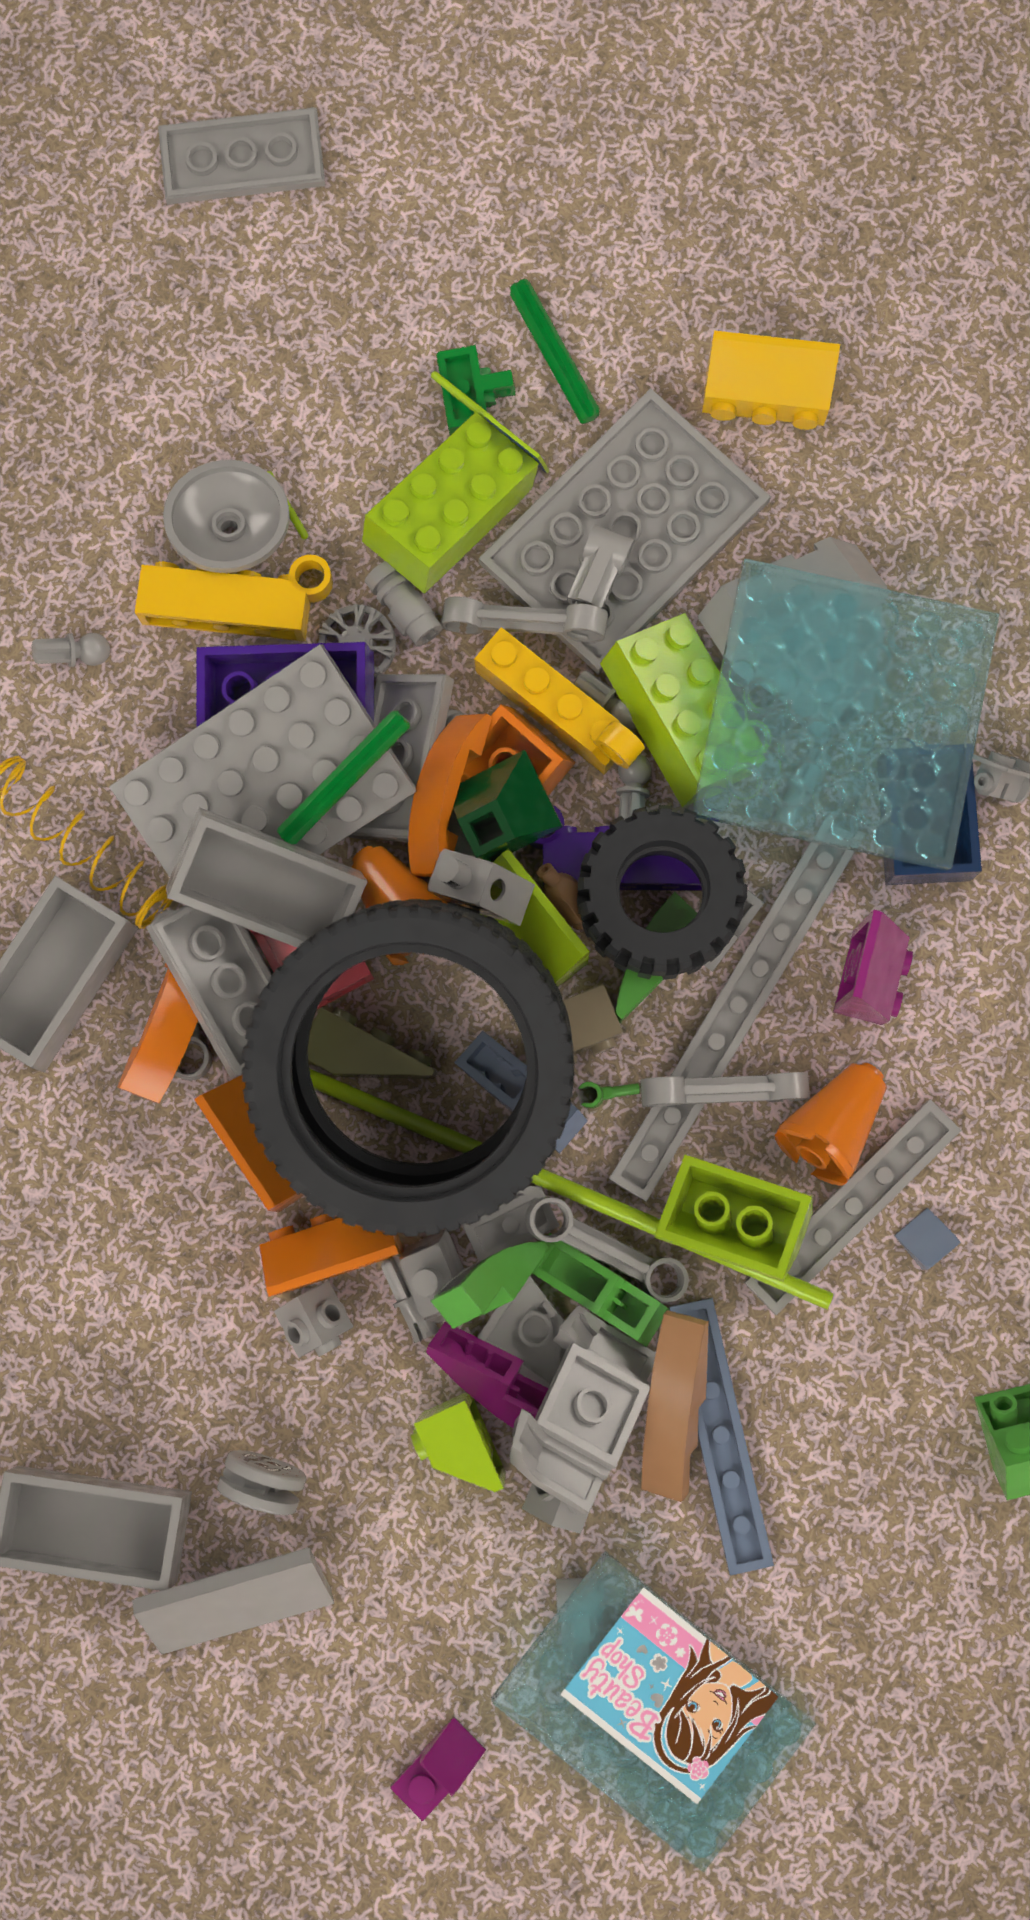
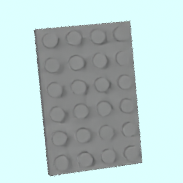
M650 388L478 558L479 564L525 607L566 609L567 606L572 605L567 602V597L582 565L583 550L594 525L597 524L634 539V546L622 575H617L611 593L603 608L608 612L605 639L601 642L587 643L555 634L592 670L599 674L603 670L600 662L615 642L642 631L769 504L771 496Z
M319 644L109 787L170 877L199 807L283 840L277 833L278 827L373 731L376 725L324 645ZM391 748L295 844L296 846L320 855L417 792L414 783Z

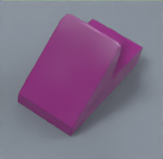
M453 1717L391 1784L390 1789L423 1822L448 1793L453 1796L458 1791L486 1749Z

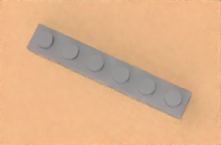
M931 1099L927 1100L854 1172L853 1177L845 1185L840 1186L812 1214L800 1251L788 1274L809 1283L962 1131ZM748 1277L743 1282L774 1315H777L795 1297L752 1277Z

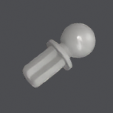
M67 633L66 638L35 639L32 641L31 647L33 660L37 664L68 663L69 667H75L76 658H80L87 665L97 666L104 663L110 655L108 640L98 633L85 634L78 642L74 641L72 633Z
M583 671L574 682L576 687L617 718L630 731L636 729L628 708L616 697L617 693L614 688L609 687L589 671Z
M641 754L628 769L618 766L619 777L625 784V786L616 789V795L620 796L618 817L622 816L624 819L632 816L633 810L644 807L645 799L650 797V791L642 788V785L650 779L652 768L649 760Z

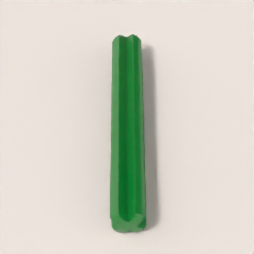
M522 279L512 284L510 296L580 423H590L599 417L600 408L533 286L527 279Z
M397 710L391 711L278 827L277 833L286 843L297 844L410 728L408 720Z

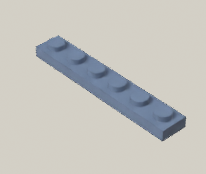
M710 1297L670 1306L669 1311L709 1321L706 1399L699 1407L698 1440L728 1573L731 1576L774 1566L713 1298Z

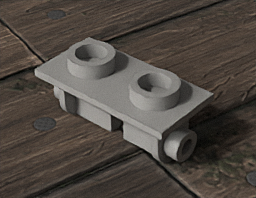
M994 751L990 752L988 758L975 754L971 755L970 758L981 762L974 779L975 790L979 794L1001 798L1014 803L1022 802L1027 798L1030 792V762L1012 756L1008 757Z

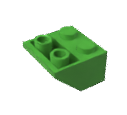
M1030 1384L974 1397L993 1471L1006 1500L1030 1495Z

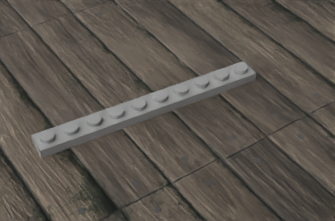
M827 814L671 1076L684 1078L722 1076L865 836L863 833ZM704 1104L651 1107L608 1180L647 1202Z

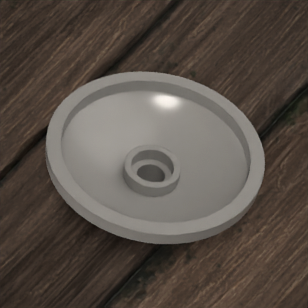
M239 460L213 461L198 466L186 473L171 489L163 511L164 527L168 540L179 556L195 567L217 573L243 571L265 561L283 542L290 520L288 501L279 482L261 467ZM229 527L237 529L233 533H224L225 529Z

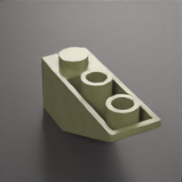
M336 1006L332 1013L321 1007L312 1023L309 1034L308 1061L336 1077L434 1079L437 1074L435 1069L429 1067L433 1061L431 1058L411 1047L407 1054L392 1046L395 1041L393 1037L375 1027H372L370 1033L365 1032L355 1026L358 1018Z

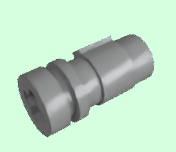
M383 561L365 578L366 585L374 595H377L376 598L382 606L387 605L390 609L388 617L401 635L405 637L408 635L416 647L430 642L441 632L442 625L434 616L433 610L420 592L416 591L413 584L389 563Z

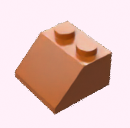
M500 704L491 715L492 720L482 755L479 757H467L461 782L525 749L547 795H550L576 762L515 708Z

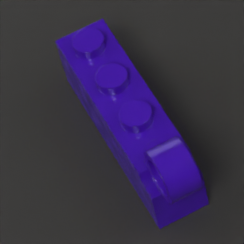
M553 805L563 827L556 830L550 837L540 838L529 845L537 849H543V865L551 863L558 873L569 874L578 881L585 853L589 852L592 841L599 832H606L609 826L595 827L594 832H577V828L574 826H564L565 822L561 811ZM662 855L648 856L635 861L627 869L620 883V890L702 891L701 883L690 867L675 858Z

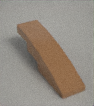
M667 1310L663 1314L649 1392L643 1445L641 1490L682 1502L689 1493L690 1455L698 1445L699 1407L706 1399L709 1321Z

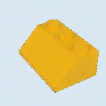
M714 330L707 365L702 413H710L712 418L720 421H729L734 419L735 416L752 418V421L759 425H772L776 421L793 422L794 427L803 430L814 429L817 425L824 426L830 409L840 344Z

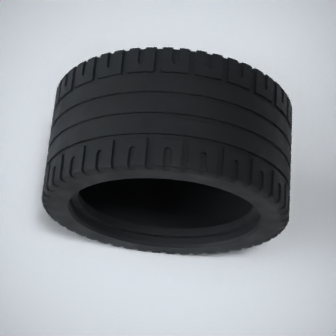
M433 899L389 901L359 910L321 929L300 944L295 951L291 952L283 961L284 964L275 970L270 977L269 983L263 988L259 996L260 1002L254 1006L250 1017L252 1022L247 1027L245 1035L247 1045L243 1047L242 1060L245 1061V1066L242 1068V1082H245L246 1086L243 1089L245 1103L249 1104L247 1113L250 1123H254L256 1128L254 1131L258 1142L263 1143L265 1147L263 1152L269 1162L273 1161L277 1166L275 1170L282 1179L287 1178L291 1183L289 1186L298 1195L302 1193L307 1197L305 1201L315 1208L318 1205L324 1209L323 1213L332 1218L337 1216L343 1219L342 1223L353 1227L355 1224L363 1226L362 1230L374 1233L376 1230L384 1231V1235L397 1236V1233H405V1236H418L419 1233L425 1232L426 1235L439 1234L440 1230L447 1229L448 1232L460 1229L462 1224L467 1223L471 1225L480 1221L481 1216L485 1214L490 1216L497 1212L500 1205L510 1203L517 1197V1193L520 1190L524 1191L532 1183L534 1174L538 1175L541 1172L546 1160L551 1157L556 1148L557 1138H561L571 1107L570 1100L573 1095L574 1086L573 1041L567 1009L553 976L543 966V961L536 952L534 953L522 938L516 937L514 935L515 932L507 926L500 924L496 919L481 915L480 911L452 902L447 904L442 903V900ZM396 953H419L447 959L465 967L483 979L496 991L513 1015L522 1037L526 1055L527 1076L524 1088L514 1110L504 1124L490 1138L474 1149L454 1158L430 1163H409L384 1158L366 1150L348 1138L333 1123L322 1107L314 1090L308 1063V1044L312 1022L321 1000L333 982L347 969L368 959Z

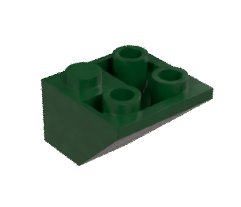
M525 749L461 782L453 807L457 820L476 858L493 863L507 849L513 853L563 827Z

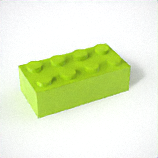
M475 412L365 514L362 542L425 594L530 492L539 463Z
M686 613L616 641L600 662L621 702L628 708L633 723L682 808L747 778L769 758Z

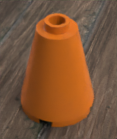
M367 846L357 852L352 859L353 864L351 868L361 871L367 880L361 896L365 909L373 905L396 900H442L428 891V882L421 877L411 874L410 868L383 846L375 848ZM396 953L385 956L393 965H404L409 963L405 956L411 953Z
M869 1063L850 1064L779 1125L775 1134V1140L780 1149L795 1163L798 1162L801 1156L809 1164L815 1166L816 1169L811 1175L833 1185H845L854 1175L887 1089L883 1081L884 1076L882 1072Z

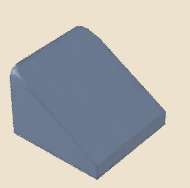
M928 1208L894 1235L922 1270L930 1269L961 1243L955 1234Z

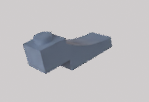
M482 1031L454 1063L512 1112L524 1088L527 1066ZM571 1104L561 1138L556 1140L555 1150L559 1154L588 1121L573 1104Z

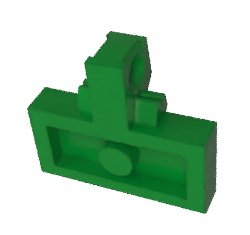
M476 345L436 353L439 374L487 411V407L496 405L495 398L516 395L512 370L491 373L489 367L480 368ZM442 387L449 434L452 435L475 412Z

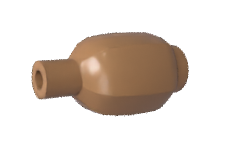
M551 863L542 865L537 871V875L544 882L542 892L569 926H573L576 930L583 929L581 915L578 914L577 907L578 881L569 874L558 873Z

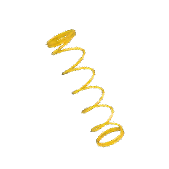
M12 756L0 763V775L14 763L19 762V764L12 770L3 788L0 789V809L3 814L10 817L20 816L28 813L35 807L30 820V835L37 841H47L58 837L63 831L47 838L37 837L33 832L34 819L38 809L55 791V785L50 786L36 805L18 813L6 811L3 800L12 786L8 789L7 787L12 780L15 779L13 783L15 784L21 779L25 771L26 761L21 756ZM85 810L80 811L66 828L67 830L62 838L59 849L60 861L63 865H80L92 857L90 856L75 863L66 862L63 858V848L73 826L84 816ZM114 835L110 836L96 852L97 855L91 866L89 880L91 888L95 891L110 890L117 887L123 881L121 880L104 888L96 887L93 883V874L97 862L103 851L114 840ZM144 860L140 861L125 877L128 879L119 900L122 915L128 917L136 916L135 925L139 929H146V926L154 920L158 910L143 921L155 903L163 900L160 908L165 905L164 911L173 901L167 898V884H165L145 901L139 911L134 913L125 912L123 909L125 893L137 871L144 865Z

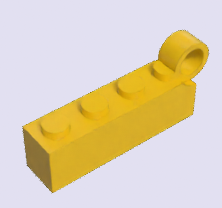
M313 554L297 558L291 565L289 574H281L278 578L262 577L258 572L251 570L230 574L206 571L196 567V570L181 569L174 563L164 561L156 562L155 566L141 564L134 613L142 625L306 642L310 603L322 601L331 593L333 577L327 562ZM317 569L324 574L323 581L315 588H304L298 584L301 574L307 570Z
M502 627L474 658L475 670L478 675L602 774L605 775L614 763L628 769L645 749L641 740L627 727L622 725L617 718Z

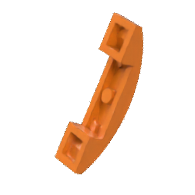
M487 713L456 716L442 730L426 757L415 789L417 792L413 796L409 821V862L411 874L415 876L432 877L440 852L443 849L455 850L458 836L448 831L447 827L467 757H479L482 755L492 716Z
M169 968L137 1047L132 1048L117 1087L155 1103H160L166 1093L198 1022Z

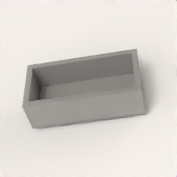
M199 807L167 883L166 892L168 899L298 948L300 944L321 929L353 914L365 889L367 880L359 870L296 845L286 843L281 839Z
M54 876L0 959V1049L30 1068L45 1073L138 928L124 917L57 876Z
M16 1466L4 1471L0 1491V1567L154 1590L172 1588L178 1582L192 1491Z

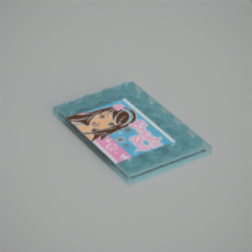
M606 1551L491 1696L493 1705L703 1873L816 1725L814 1720Z

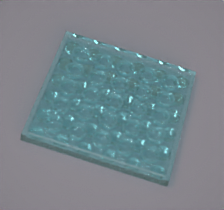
M744 559L741 564L692 811L698 812L696 817L701 819H710L715 822L946 871L952 869L1000 614Z

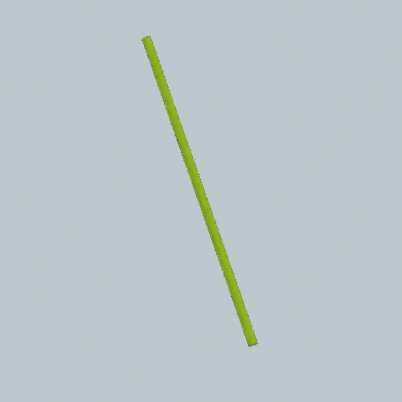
M310 1069L314 1089L461 1153H466L482 1144L478 1140ZM542 1169L538 1175L534 1174L532 1177L533 1184L647 1233L655 1234L660 1221L655 1216L545 1169ZM689 1250L828 1310L834 1293L790 1274H787L782 1282Z

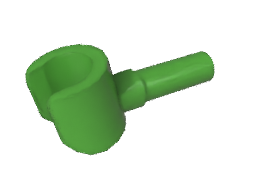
M585 1082L578 1088L582 1090L594 1087L597 1090V1099L594 1102L581 1104L587 1108L599 1107L603 1100L614 1097L640 1094L638 1083L615 1087H600V1085L593 1082Z

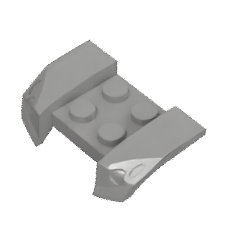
M578 1305L561 1325L559 1333L553 1339L566 1352L535 1419L529 1412L521 1409L520 1415L515 1419L512 1431L513 1442L510 1451V1463L535 1486L580 1512L588 1514L603 1480L608 1478L612 1469L616 1468L649 1393L650 1386L647 1379L654 1366L656 1352L608 1325Z

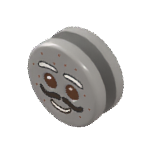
M233 1450L227 1454L223 1476H220L217 1485L218 1491L224 1497L242 1506L269 1514L291 1515L296 1512L299 1499L289 1491H301L304 1489L307 1477L303 1471L289 1463L256 1452Z

